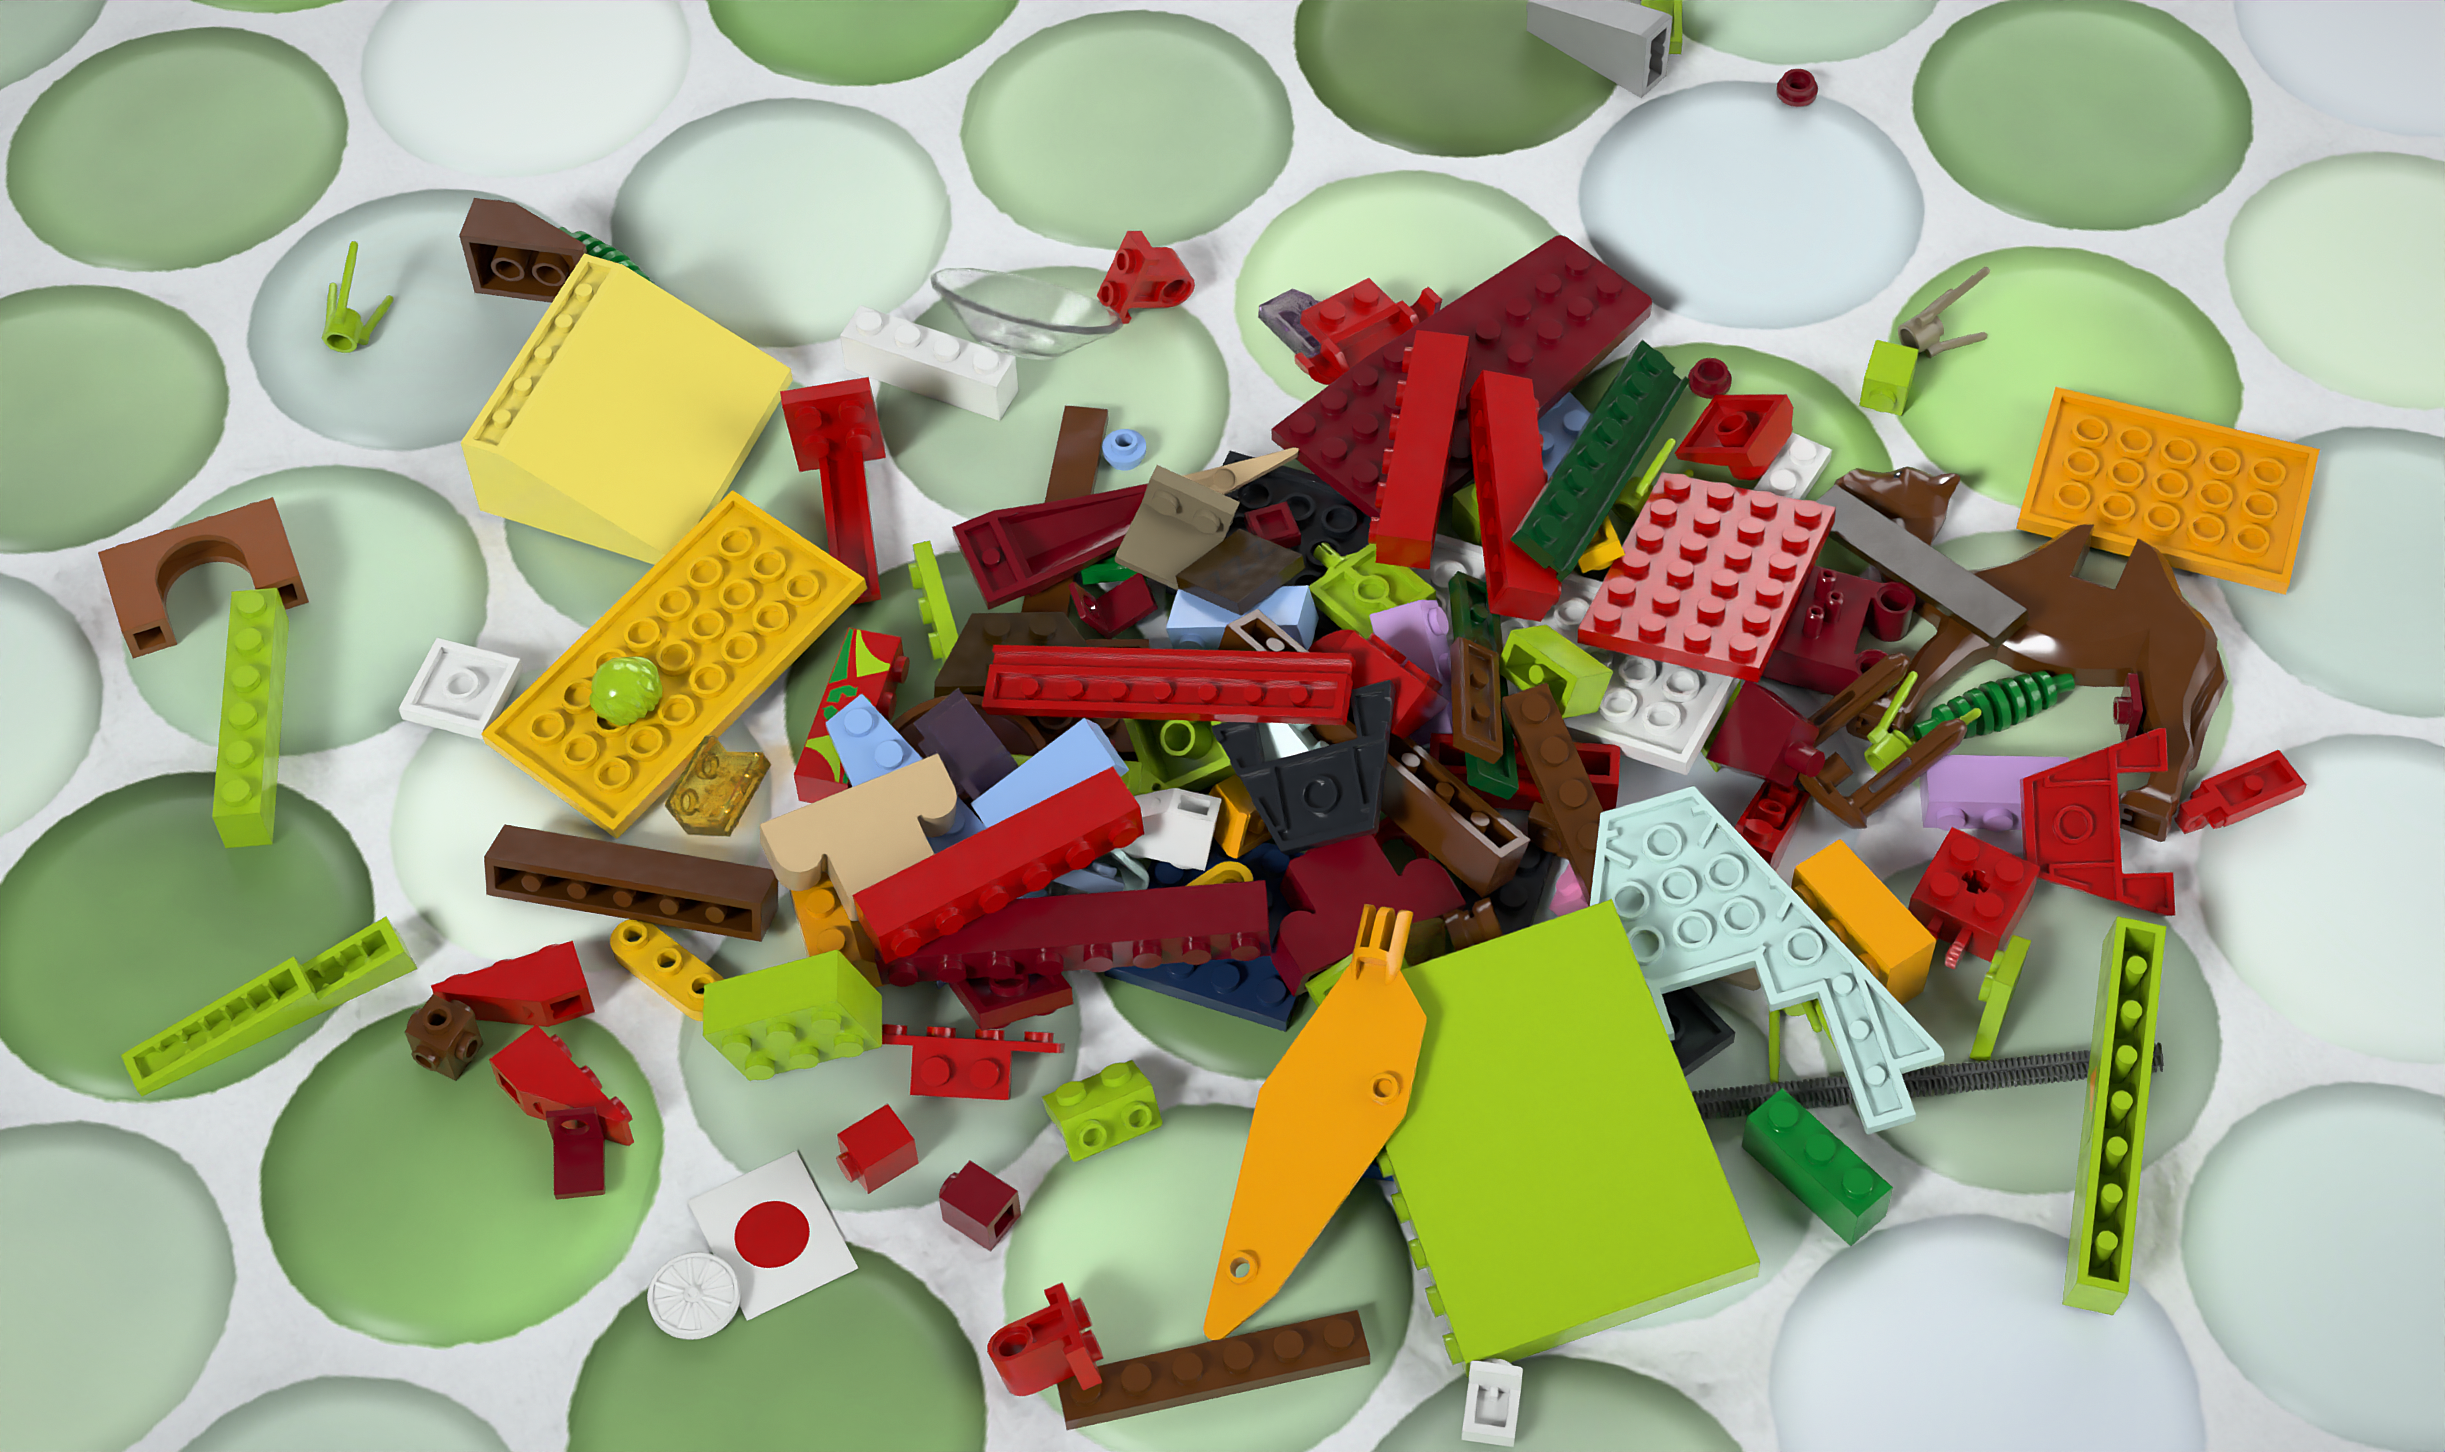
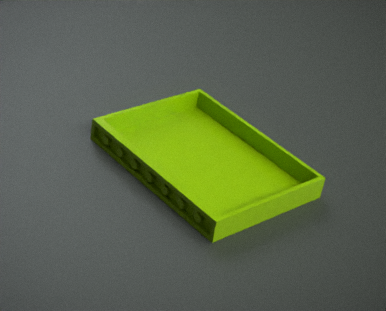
M1612 899L1401 970L1425 1013L1427 1022L1406 1116L1377 1154L1376 1160L1383 1178L1391 1175L1398 1190L1397 1193L1391 1195L1396 1215L1400 1224L1408 1221L1410 1223L1415 1239L1408 1241V1246L1417 1270L1427 1269L1432 1286L1425 1288L1429 1305L1435 1318L1444 1315L1450 1333L1442 1335L1447 1354L1452 1365L1462 1364L1466 1378L1469 1377L1471 1361L1483 1362L1486 1359L1496 1358L1511 1363L1758 1277L1760 1259Z

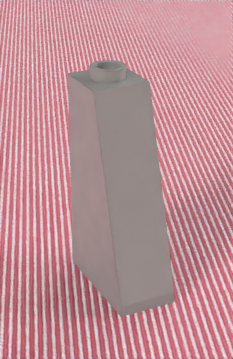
M1528 0L1526 5V11L1528 12L1526 31L1638 97L1642 98L1666 77L1672 26L1671 15L1625 0Z

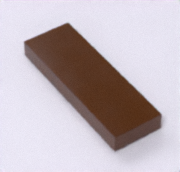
M1459 636L1450 646L1453 747L1495 764L1503 755L1499 654Z

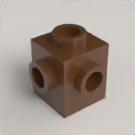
M432 994L423 1008L417 1009L411 1015L405 1030L413 1059L422 1067L430 1071H436L457 1081L484 1044L473 1010L461 1001L453 999L448 1002Z

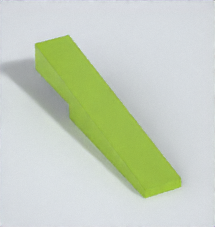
M385 916L303 964H300L294 956L124 1052L121 1054V1058L137 1092L143 1097L418 968L399 932L388 917Z

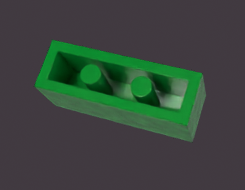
M1783 1088L1746 1118L1741 1147L1848 1245L1852 1246L1886 1217L1893 1187Z

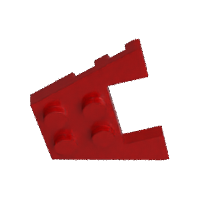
M2166 728L2149 731L2020 779L2023 859L2041 867L2038 875L2039 880L2161 916H2175L2173 872L2128 874L2122 872L2117 774L2168 771Z

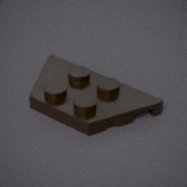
M1064 612L972 613L934 681V698L960 694L984 697L989 665L993 664L995 655L992 651L993 645L1089 646Z

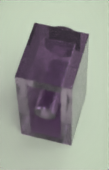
M959 689L955 690L914 722V725L924 736V739L918 743L919 747L927 757L939 754L941 760L948 767L946 771L955 787L957 796L966 790L974 801L1019 767L1005 746Z

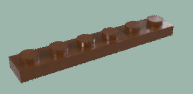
M1547 683L1503 697L1501 707L1588 906H1590L1600 814L1604 811Z
M1354 1310L1100 1365L1097 1368L1102 1383L1084 1391L1076 1376L1059 1382L1056 1385L1066 1430L1068 1431L1370 1365V1352L1359 1312Z

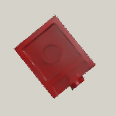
M869 377L780 391L781 404L799 472L820 469L829 555L865 578L867 589L852 604L882 600L865 461L886 458Z

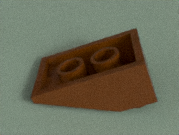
M474 198L459 234L474 293L552 303L582 256L588 254L584 243L518 204L501 200Z

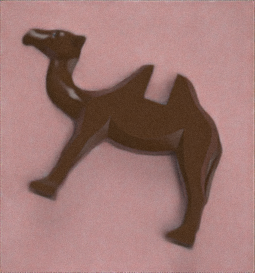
M1908 466L1884 473L1856 468L1837 479L1834 485L1836 484L1931 546L1946 520L1949 499L1961 478L1955 473L1933 476ZM2091 524L2073 526L2042 546L2008 564L1968 570L2028 610L2030 620L1997 649L1915 595L1913 611L1936 628V635L1927 641L1916 653L1904 678L1885 697L1875 700L1847 723L1846 730L1849 734L1869 741L1867 735L1879 724L1911 671L1917 672L1918 677L1887 730L1888 733L1898 730L1904 734L1913 726L1924 707L1969 668L1990 659L1997 660L2015 671L2029 675L2042 670L2051 677L2069 673L2072 674L2075 685L2090 687H2124L2127 674L2137 673L2143 707L2140 722L2145 733L2158 728H2166L2168 771L2151 773L2147 785L2118 795L2120 828L2158 842L2166 840L2171 828L2172 816L2176 814L2183 786L2189 772L2197 766L2205 734L2226 689L2228 679L2219 651L2217 650L2218 639L2211 624L2182 596L2172 567L2157 548L2137 539L2115 589L2078 578L2079 572L2090 551L2094 525ZM1880 571L1883 583L1896 582Z

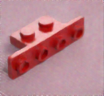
M882 1024V1044L913 1046L910 1095L1010 1100L1013 1051L1064 1053L1065 1043L1053 1042L1054 1033L1024 1031V1041L1004 1040L1005 1030L987 1029L981 1031V1029H975V1038L956 1037V1028L927 1026L926 1036L907 1035V1025Z

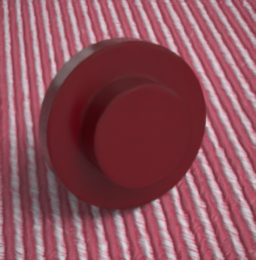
M1716 358L1699 360L1688 374L1690 390L1702 398L1713 399L1715 395H1725L1731 388V373L1726 364Z

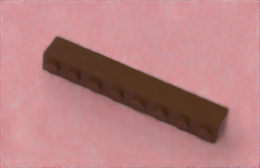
M1259 609L1227 624L1218 650L1308 652ZM1351 701L1349 703L1346 725L1310 724L1308 730L1318 742L1324 741L1328 745H1333L1357 738ZM1392 732L1390 733L1381 811L1482 898L1511 881L1530 839L1409 736L1402 739Z

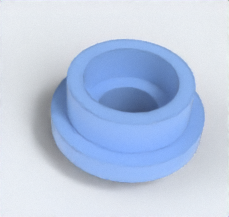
M1119 429L1113 431L1103 441L1102 450L1104 458L1117 470L1127 471L1134 469L1145 457L1146 441L1140 433L1134 430Z

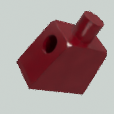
M1745 680L1705 757L1735 773L1784 787L1791 786L1799 772L1810 778L1815 777L1820 773L1825 763V754L1812 747L1819 734V728L1777 694Z

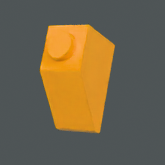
M1237 774L1213 786L1208 796L1221 798L1213 837L1228 856L1237 859L1273 838L1254 806L1250 794Z

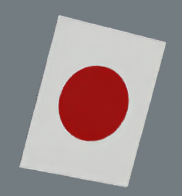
M797 1151L687 1201L713 1254L727 1262L734 1270L740 1286L739 1306L747 1321L858 1269Z

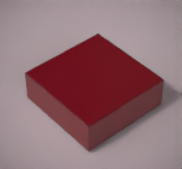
M1287 501L1244 513V523L1249 533L1285 548L1301 545V533Z

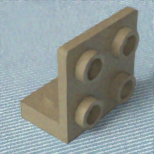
M1157 465L1149 480L1142 503L1116 553L1115 562L1178 590L1175 576L1225 539L1240 502Z

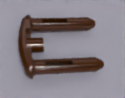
M1901 652L1885 656L1811 715L1808 720L1819 728V734L1812 747L1817 748L1903 679L1910 666L1909 657ZM1958 718L1941 722L1850 796H1842L1836 789L1838 785L1854 773L1836 751L1825 759L1824 766L1818 775L1810 778L1799 772L1797 778L1823 809L1842 824L1851 829H1866L1868 817L1897 794H1900L1908 785L1961 744L1967 732V726L1963 720Z

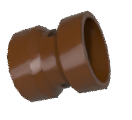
M1489 897L1475 902L1471 911L1454 909L1443 913L1456 952L1504 936Z

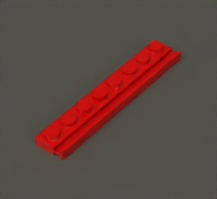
M993 645L992 651L995 655L993 664L989 665L982 708L988 715L1346 725L1353 684L1351 679L1352 668H1355L1356 660L1351 653Z

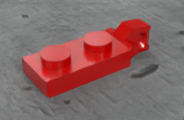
M2276 750L2201 781L2200 787L2191 792L2189 797L2191 800L2179 805V811L2174 821L2184 834L2203 829L2208 823L2213 829H2218L2222 826L2226 827L2303 795L2307 784L2281 751Z

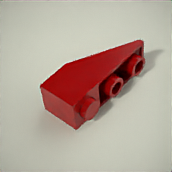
M1764 781L1734 826V829L1776 872L1809 801L1810 794L1798 790L1794 784L1784 787Z
M573 940L560 945L551 944L537 952L515 959L500 960L490 967L468 974H456L443 982L431 985L434 995L448 1002L455 999L470 1007L475 1013V1020L533 1026L537 1024L542 1027H550L595 1012Z
M536 1024L489 1059L497 1084L528 1116L546 1121V1111L594 1106L597 1109L606 1140L625 1146H630L634 1143L629 1122L633 1118L627 1107L616 1096L610 1100L601 1091L602 1085L594 1072L586 1065L579 1068L571 1060L572 1054L569 1048L558 1035L554 1034L549 1037ZM570 1120L561 1125L577 1129L588 1125V1123L580 1120Z

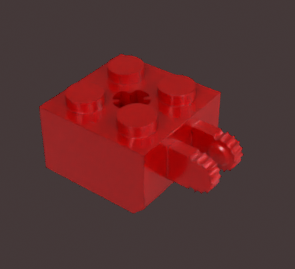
M1951 827L1911 895L1908 910L1936 939L1935 946L1938 939L1952 944L1945 956V966L1955 970L1966 951L1991 963L1996 949H2004L2029 905L2041 867Z

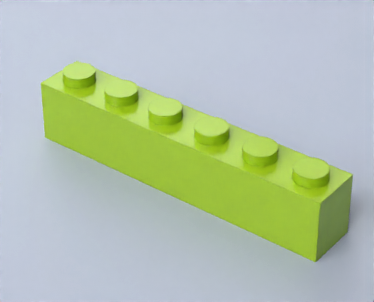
M277 588L231 591L212 818L225 848L273 845L289 619Z

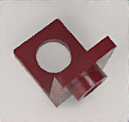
M1140 573L1131 576L1097 599L1075 582L1068 585L1081 620L1106 639H1112L1158 609L1145 575Z
M2137 673L2127 674L2121 697H2115L2113 701V721L2115 725L2120 727L2122 741L2145 733L2140 727L2143 707Z
M596 1107L546 1111V1122L553 1140L555 1199L604 1195L605 1135ZM570 1120H580L588 1123V1125L577 1129L566 1128L561 1124Z

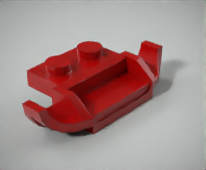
M1367 278L1302 311L1300 324L1321 344L1319 354L1311 358H1307L1302 352L1294 355L1295 364L1314 381L1330 385L1364 358L1438 312L1441 308L1442 299L1430 287L1422 290L1418 300L1409 307L1403 300L1395 303L1370 278Z

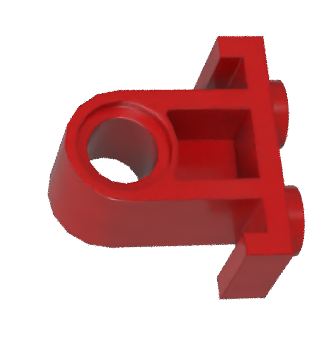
M1127 231L1100 286L1097 297L1114 324H1129L1132 318L1128 312L1129 308H1168L1177 306L1191 296L1195 288V282L1178 254L1172 248L1152 247L1142 231Z
M1063 1282L1044 1290L1050 1306L999 1329L990 1338L987 1345V1353L1009 1393L1015 1396L1035 1394L1073 1376H1076L1083 1391L1102 1383L1096 1361L1104 1358L1092 1329L1085 1332L1086 1328L1093 1326L1091 1318L1081 1297L1072 1300Z

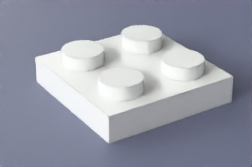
M436 638L399 707L403 720L483 740L481 733L500 716L523 671L521 659Z

